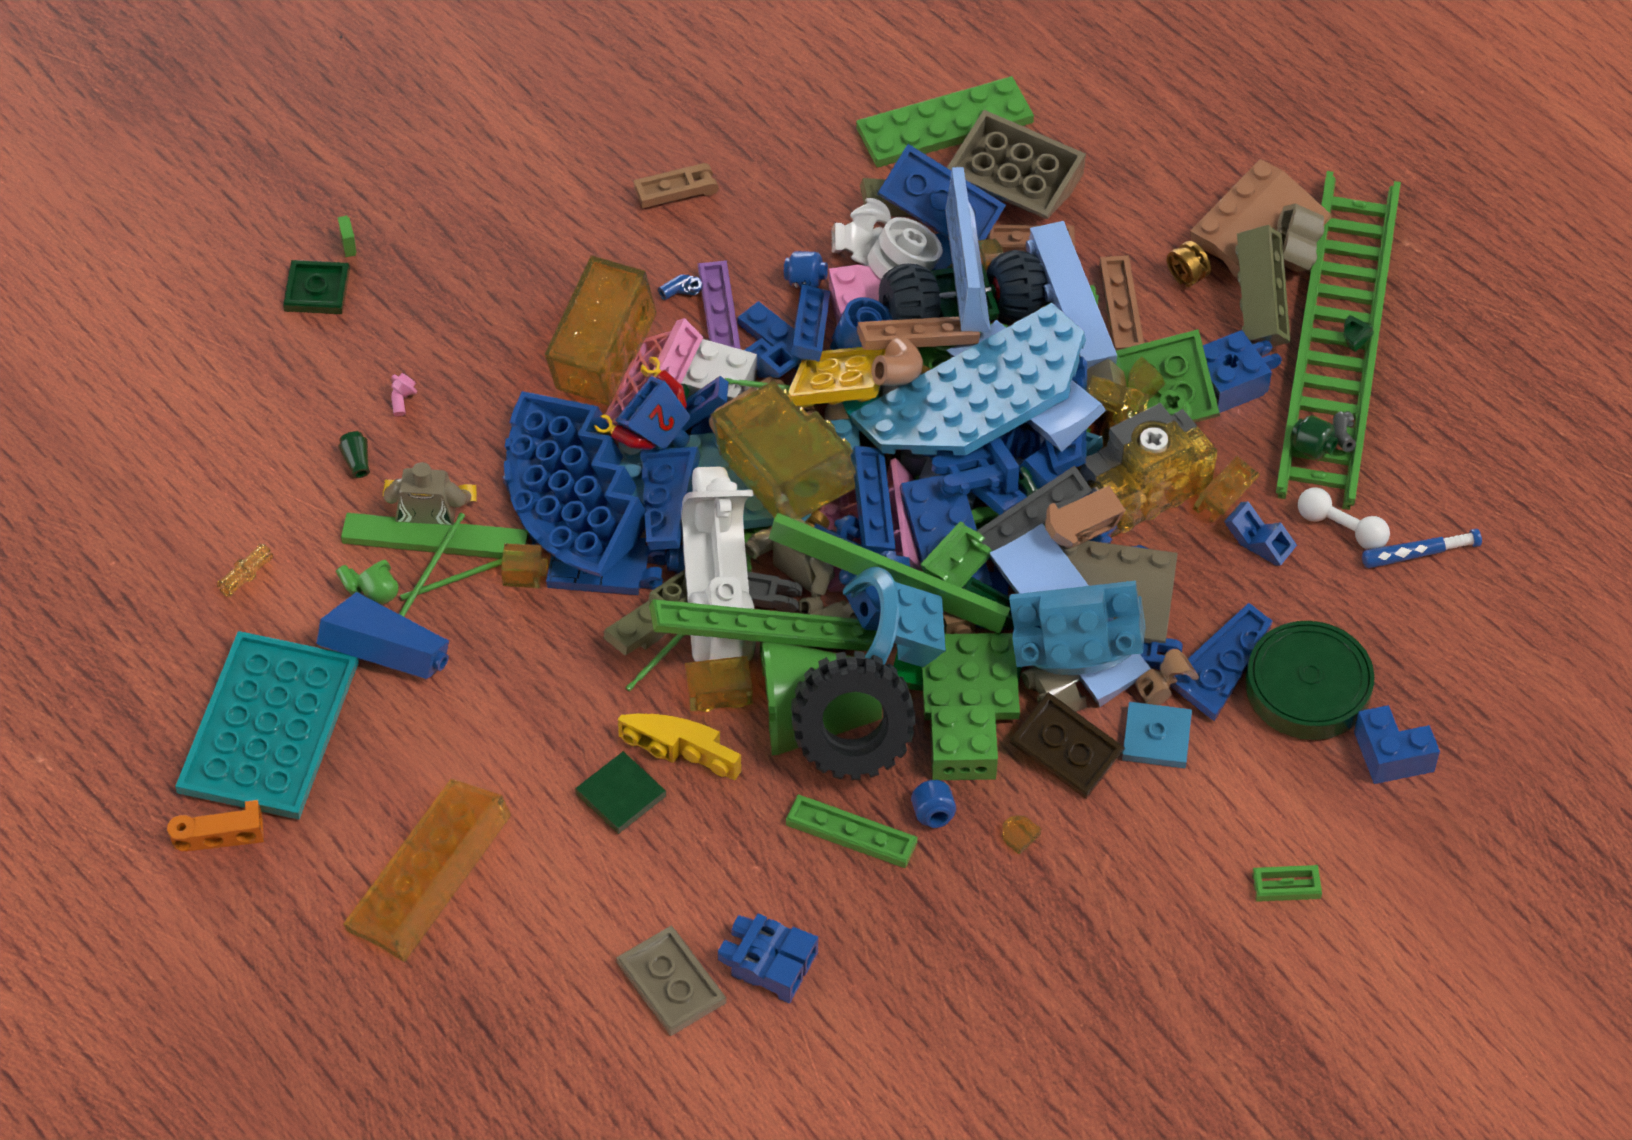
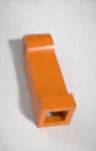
M258 800L245 801V810L193 818L187 815H178L172 818L167 826L173 847L184 852L264 842L263 815Z

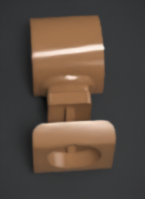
M1172 649L1166 653L1160 665L1161 671L1158 672L1155 669L1146 671L1136 680L1135 687L1146 704L1161 705L1171 696L1169 685L1178 681L1175 675L1186 674L1192 680H1197L1199 676L1185 654L1178 649Z

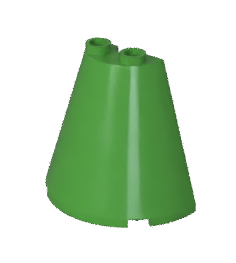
M760 642L762 675L765 676L769 710V735L772 755H779L799 748L795 740L791 718L792 699L796 696L795 688L798 682L805 681L804 674L810 667L816 670L819 668L818 661L825 657L828 658L829 662L836 660V653L799 645ZM849 692L836 697L827 705L823 712L824 726L833 735L882 719V706L880 702L871 695L861 692Z

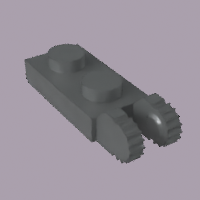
M747 572L749 594L754 606L771 609L774 607L780 612L793 613L798 610L799 603L797 599L789 597L801 596L803 588L798 582L779 579L777 576Z

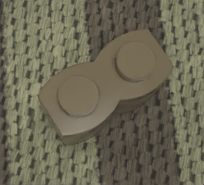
M1298 204L1284 206L1277 224V231L1282 234L1284 267L1295 272L1310 270L1317 260V242L1324 233V216Z

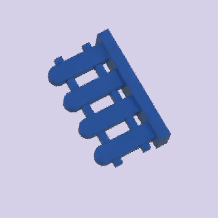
M1000 437L968 455H954V453H948L952 451L938 450L936 454L938 456L932 459V471L934 473H949V475L944 477L943 488L947 492L968 494L970 489L991 485L992 488L998 487L999 483L1006 493L1018 491L1019 465ZM977 466L979 467V468H974V469H970V470H966V471H961V472H960V470L969 469V468H973V467H977Z

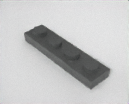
M1074 465L977 530V532L985 537L982 544H985L994 551L1016 540L1041 523L1044 525L1047 508L1050 504L1055 503L1058 509L1089 495L1092 489Z

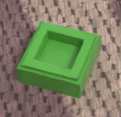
M347 215L337 217L345 256H356L355 238L350 218Z

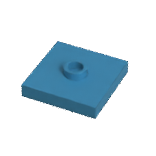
M1129 702L1124 739L1125 751L1123 752L1122 760L1186 768L1192 709Z

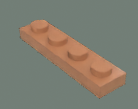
M1129 255L1100 257L1099 267L1115 351L1143 344L1144 339Z
M960 317L858 322L857 334L864 350L886 349L888 344L898 337L908 338L915 347L978 344L980 339V332L961 331Z

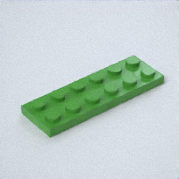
M1011 76L856 120V129L878 168L896 163L907 144L924 154L962 144L983 110L1021 126L1034 123V114L1014 78Z

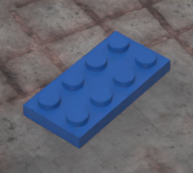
M907 144L877 194L949 239L946 204L951 170ZM965 180L968 201L975 215L980 249L1006 205Z
M949 473L904 482L899 487L921 563L960 521L965 523V526L977 531L967 494H962L961 492L950 493L943 488L944 477L949 475ZM985 562L972 577L992 587V581Z

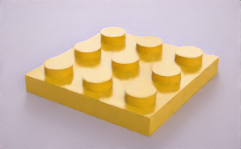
M863 347L827 350L822 351L819 362L802 360L786 396L789 407L800 406L807 408L820 403L835 405L848 400L863 402L876 398L880 386L876 385L873 381L872 364L877 356L885 355L886 349L864 350Z

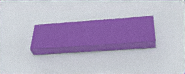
M727 261L698 263V274L702 281L701 293L709 341L741 350Z

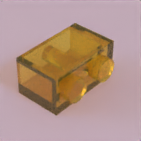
M748 656L685 663V679L690 712H707L725 707L740 708L753 704V687Z

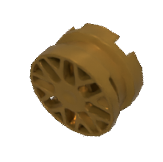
M1186 241L1178 249H1174L1167 254V267L1180 285L1186 283V287H1191L1200 279H1204L1210 274L1211 265L1206 253L1193 241Z

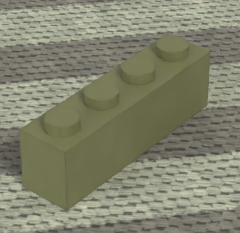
M1270 225L1237 233L1238 245H1236L1235 251L1240 268L1237 277L1242 293V298L1240 299V309L1244 318L1242 331L1252 345L1265 340L1270 341L1272 347L1290 343L1282 234Z

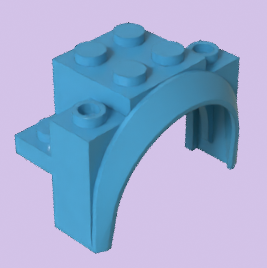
M1136 581L1010 595L1009 600L1014 626L1012 639L1017 667L1033 665L1053 674L1082 675L1116 666L1131 655L1143 654L1146 626L1142 598L1138 596ZM1118 617L1108 622V618Z

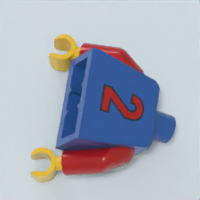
M650 357L649 361L655 366V369L648 370L643 364L641 365L642 374L649 379L615 421L618 425H613L609 416L601 415L602 419L609 422V427L602 430L595 426V429L600 434L611 433L612 438L630 448L652 450L658 447L665 449L670 443L676 448H683L690 440V436L682 429L690 419V415L686 411L687 402L683 386L666 370L662 371L659 369L660 362L656 357Z

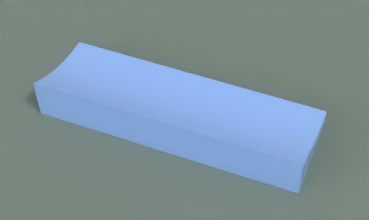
M952 167L946 204V219L961 331L991 332L975 215L968 201L964 168Z
M997 320L990 325L991 332L980 333L979 343L1006 327ZM976 344L957 345L947 349V352L953 358ZM1071 380V391L1068 399L1026 422L1061 452L1106 411L1102 403L1073 380Z
M1042 523L1016 540L990 552L993 564L1016 594L1089 586L1057 542L1051 539ZM1108 618V622L1114 620L1113 618ZM1134 654L1111 668L1078 676L1086 690L1098 706L1101 707L1132 686L1142 674L1151 668L1140 654Z

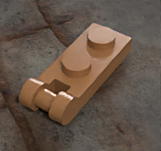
M707 163L634 180V189L642 208L699 194L710 196L715 194L719 187L716 179L712 178L713 172Z

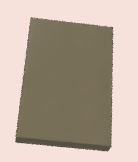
M672 925L616 957L618 966L670 1036L726 1004L725 995Z

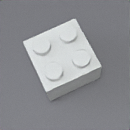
M702 339L681 384L687 385L690 390L688 397H690L719 376L724 379L755 381L757 377V354ZM728 384L727 402L751 387Z

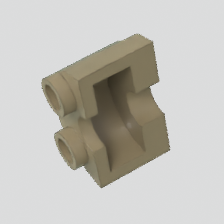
M1035 666L1021 673L1025 686L1039 693L1037 696L1038 704L1049 692L1076 712L1087 707L1086 696L1080 694L1075 684L1080 681L1078 675L1053 674Z

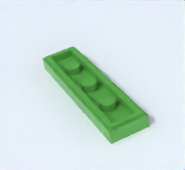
M799 794L786 818V826L905 869L918 842V837Z

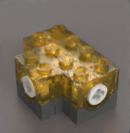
M1159 403L1109 429L1110 438L1107 447L1093 455L1087 456L1086 463L1081 465L1080 474L1093 493L1110 486L1126 510L1116 525L1117 528L1110 535L1114 537L1121 532H1129L1135 525L1146 519L1153 520L1161 512L1171 508V506L1173 508L1178 507L1185 500L1196 494L1201 495L1207 492L1212 487L1218 450L1183 409L1170 415L1163 405Z

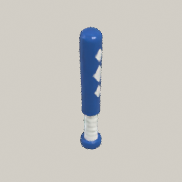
M1475 528L1471 529L1468 534L1451 536L1449 538L1436 537L1368 549L1362 553V562L1365 567L1374 568L1443 553L1445 550L1467 545L1479 547L1482 545V536L1479 529Z

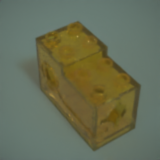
M590 256L545 352L547 364L557 390L611 405L630 361L634 360L657 314L646 271L596 256Z
M774 380L711 414L719 455L749 490H753L755 497L774 519L777 513L792 519H801L855 489L854 475L856 470L851 462L850 455L853 454L850 443L846 438L841 439L837 435L831 421L828 419L824 420L817 411L807 415L802 407L798 408L793 403L790 393L786 389L782 390Z

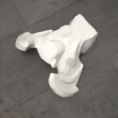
M866 198L867 204L857 208L850 214L853 222L847 225L842 223H835L833 225L832 253H840L846 250L853 253L851 256L852 260L870 267L867 256L883 230L881 227L873 228L874 224L882 222L886 225L891 216L883 202L873 198Z

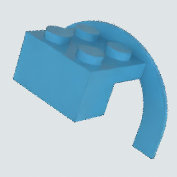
M880 567L865 569L843 589V595L851 592V597L853 598L869 586H874L879 594L881 605L879 626L875 639L865 658L871 659V656L875 655L882 658L883 664H885L893 644L896 643L898 660L925 667L946 651L942 596L897 583L887 570Z

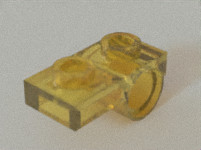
M1092 375L1087 392L1102 403L1105 410L1114 412L1113 421L1115 425L1147 410L1149 394L1114 383L1109 379H1102Z

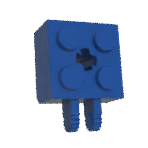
M1240 330L1203 345L1219 412L1222 413L1262 397L1269 390L1272 375L1271 369L1277 368L1282 361L1278 353L1267 355L1273 348L1270 341L1265 340L1252 345L1245 333Z

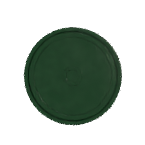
M1295 621L1272 629L1257 642L1249 658L1245 682L1249 702L1257 715L1265 723L1291 737L1320 740L1343 734L1356 725L1358 712L1367 710L1369 707L1375 675L1373 664L1367 651L1352 635L1336 626L1323 622Z

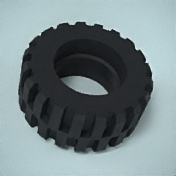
M854 651V657H846L845 652L836 653V660L829 662L828 658L825 657L818 661L819 668L815 670L810 667L804 674L805 681L798 682L795 688L796 696L792 699L791 718L795 740L798 747L802 748L803 756L807 761H814L816 769L822 773L831 770L834 778L843 779L844 774L851 776V780H861V774L869 773L870 778L879 775V768L883 766L886 770L892 768L895 765L894 758L896 756L902 758L907 751L906 743L912 742L915 712L911 694L904 678L898 676L897 669L890 663L885 666L882 658L872 655L871 659L865 658L864 652ZM849 692H861L871 695L880 702L883 708V718L878 727L870 734L857 739H844L835 736L825 728L823 723V712L827 705L836 697Z

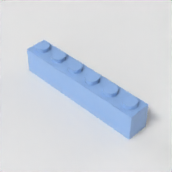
M1064 221L1030 228V237L1026 241V251L1036 256L1041 262L1039 264L1044 268L1047 278V284L1043 285L1046 302L1053 303L1085 333L1086 342L1084 349L1080 351L1079 358L1084 357L1087 362V369L1108 358L1116 364L1117 353Z

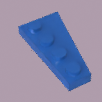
M698 447L640 450V457L643 463V469H641L644 482L643 500L646 506V512L644 513L646 542L650 550L680 547L682 539V502L684 496L688 492L693 491L692 473L698 467L701 456Z
M1248 603L1188 658L1199 678L1192 680L1186 674L1175 675L1178 681L1169 686L1215 722L1248 667L1253 648L1271 629L1272 620Z

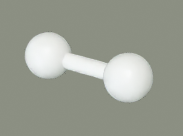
M1309 488L1299 497L1298 510L1306 520L1318 522L1327 517L1355 531L1356 540L1364 549L1384 547L1389 540L1390 529L1382 518L1368 516L1359 520L1333 507L1330 495L1321 488Z

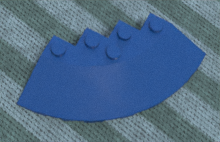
M522 391L509 422L511 424L509 438H506L505 441L507 451L506 461H504V473L514 509L530 535L547 552L574 568L602 577L638 543L645 529L644 513L646 509L638 497L632 496L637 486L625 466L619 465L623 455L613 438L606 434H600L595 429V426L602 430L609 427L608 422L600 417L603 414L598 406Z

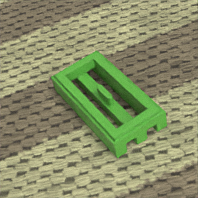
M1318 865L1253 868L1252 876L1254 879V890H1256V902L1321 899L1322 888ZM1290 877H1312L1313 879L1294 880V878ZM1282 878L1277 881H1262V879Z

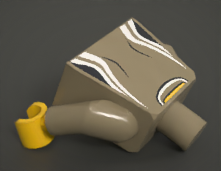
M420 462L415 464L413 468L404 469L402 479L385 480L382 496L390 504L398 501L396 522L454 525L456 507L466 505L470 501L477 502V486L472 484L457 486L450 481L446 471L432 470L429 464Z

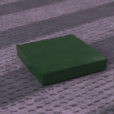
M291 260L283 303L284 312L343 314L350 273L349 263Z
M624 751L575 788L576 795L618 834L666 797V790Z

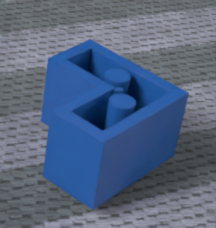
M1389 705L1358 712L1354 734L1374 784L1435 772L1440 750L1430 725L1399 731Z

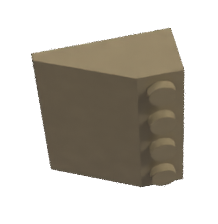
M983 110L947 168L952 171V167H963L965 180L984 192L1048 219L1072 194L1083 176L1086 153Z
M1086 541L1073 548L1060 546L1089 586L1136 581L1138 596L1142 598L1146 626L1144 642L1166 643L1178 553L1095 541Z

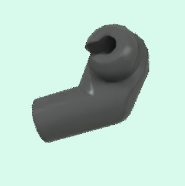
M1339 411L1335 414L1332 425L1335 428V437L1338 438L1337 444L1343 451L1350 452L1355 448L1356 442L1347 433V428L1353 426L1352 420H1354V416L1349 411Z

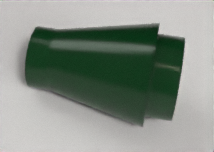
M358 431L342 435L339 439L338 449L350 468L352 476L354 478L366 477L370 474L367 438L363 437V434Z

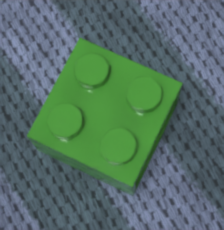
M995 705L931 706L930 744L932 780L996 779L998 751Z

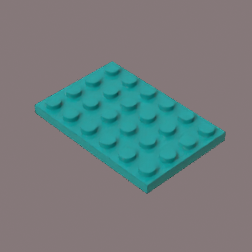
M238 631L176 783L177 793L245 808V801L258 800L261 812L300 820L359 664L358 658L341 652Z

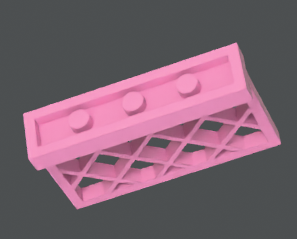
M685 318L677 320L672 331L641 340L605 414L611 418L613 425H618L615 421L649 379L642 374L641 365L643 364L648 370L655 369V366L649 361L650 357H656L660 362L659 369L662 371L666 370L680 384L682 383L703 339V336Z

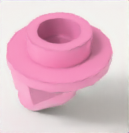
M403 373L399 377L393 374L391 377L394 416H403L406 414L404 398L406 399L409 395L417 393V390L414 388L416 382Z

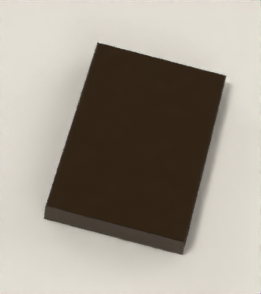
M1049 692L1010 739V744L1085 799L1089 797L1125 751L1124 746Z

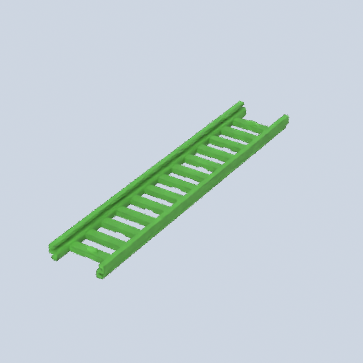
M1327 171L1321 205L1330 214L1331 210L1382 217L1384 218V224L1379 226L1331 218L1324 225L1323 236L1317 242V260L1311 267L1276 493H1278V498L1286 499L1289 480L1345 489L1342 509L1350 510L1351 506H1354L1401 182L1394 181L1393 186L1389 187L1387 204L1334 197L1336 178L1333 177L1334 172ZM1331 231L1381 239V245L1378 248L1327 240V233ZM1324 253L1342 256L1350 255L1361 259L1378 261L1377 270L1323 261ZM1321 275L1375 283L1374 292L1320 283ZM1317 297L1336 300L1343 299L1372 305L1371 313L1316 305ZM1352 315L1373 327L1374 334L1359 348L1365 350L1364 359L1309 350L1310 341L1348 347L1343 332L1313 328L1314 319L1344 323L1347 317ZM1307 364L1361 372V382L1306 373ZM1303 387L1321 390L1328 389L1339 393L1358 395V403L1355 405L1302 396ZM1300 410L1335 415L1339 411H1349L1353 414L1355 419L1354 428H1347V433L1355 440V448L1350 452L1335 449L1331 455L1326 454L1323 458L1317 460L1348 465L1347 475L1291 466L1292 457L1315 460L1297 452L1293 446V441L1290 439L1291 432L1299 420Z

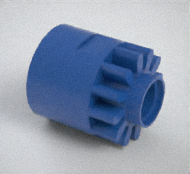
M861 297L851 300L847 304L831 337L830 348L836 350L863 347L857 334L858 322L893 320L890 312H888V308L871 298Z

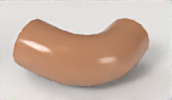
M898 337L892 340L885 350V355H879L873 361V381L878 386L906 385L919 377L922 370V356L908 338Z

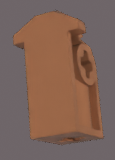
M1107 486L1059 509L1055 503L1050 504L1047 508L1045 529L1051 539L1060 546L1073 548L1114 529L1126 510L1111 487Z

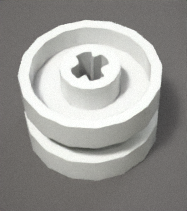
M893 218L887 221L879 239L874 243L867 258L874 274L882 279L883 275L890 269L906 263L918 264L931 270L937 264L943 250L936 235L924 225L907 218Z

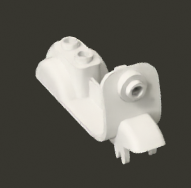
M697 467L692 473L693 492H688L684 496L681 511L688 603L754 609V604L749 594L743 525L744 504L747 498L753 496V490H737V484L730 481L724 467ZM691 635L692 656L696 662L709 663L710 668L714 671H732L739 667L740 662L750 661L753 658L756 641Z

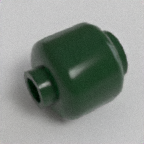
M1313 415L1307 416L1305 419H1299L1290 436L1297 452L1315 460L1323 458L1326 454L1331 455L1338 443V438L1335 437L1334 426Z

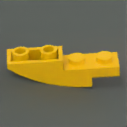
M625 714L618 718L619 737L629 745H637L649 751L651 755L658 759H666L674 763L679 754H681L689 762L700 763L710 768L716 775L726 776L734 781L741 773V754L720 744V731L688 719L660 714Z

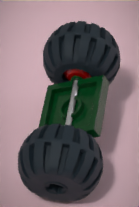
M1011 250L994 258L988 265L986 272L982 264L989 320L999 318L1009 323H1015L1046 305L1043 285L1047 284V278L1044 268L1039 264L1041 262L1036 256L1025 251ZM911 263L895 266L886 272L881 279L879 302L888 308V312H890L893 320L959 317L953 268L929 270L921 265Z

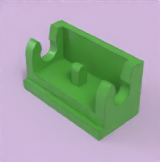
M960 521L921 563V567L924 573L962 588L988 560L992 550L985 544H982L985 539L983 535L965 526V523Z

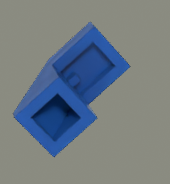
M760 338L744 350L757 354V376L759 378H779L802 361L797 356L790 355L791 348L783 341L772 347L763 338Z
M1249 501L1240 502L1224 521L1241 546L1276 566L1282 565L1297 546L1281 522L1264 524Z

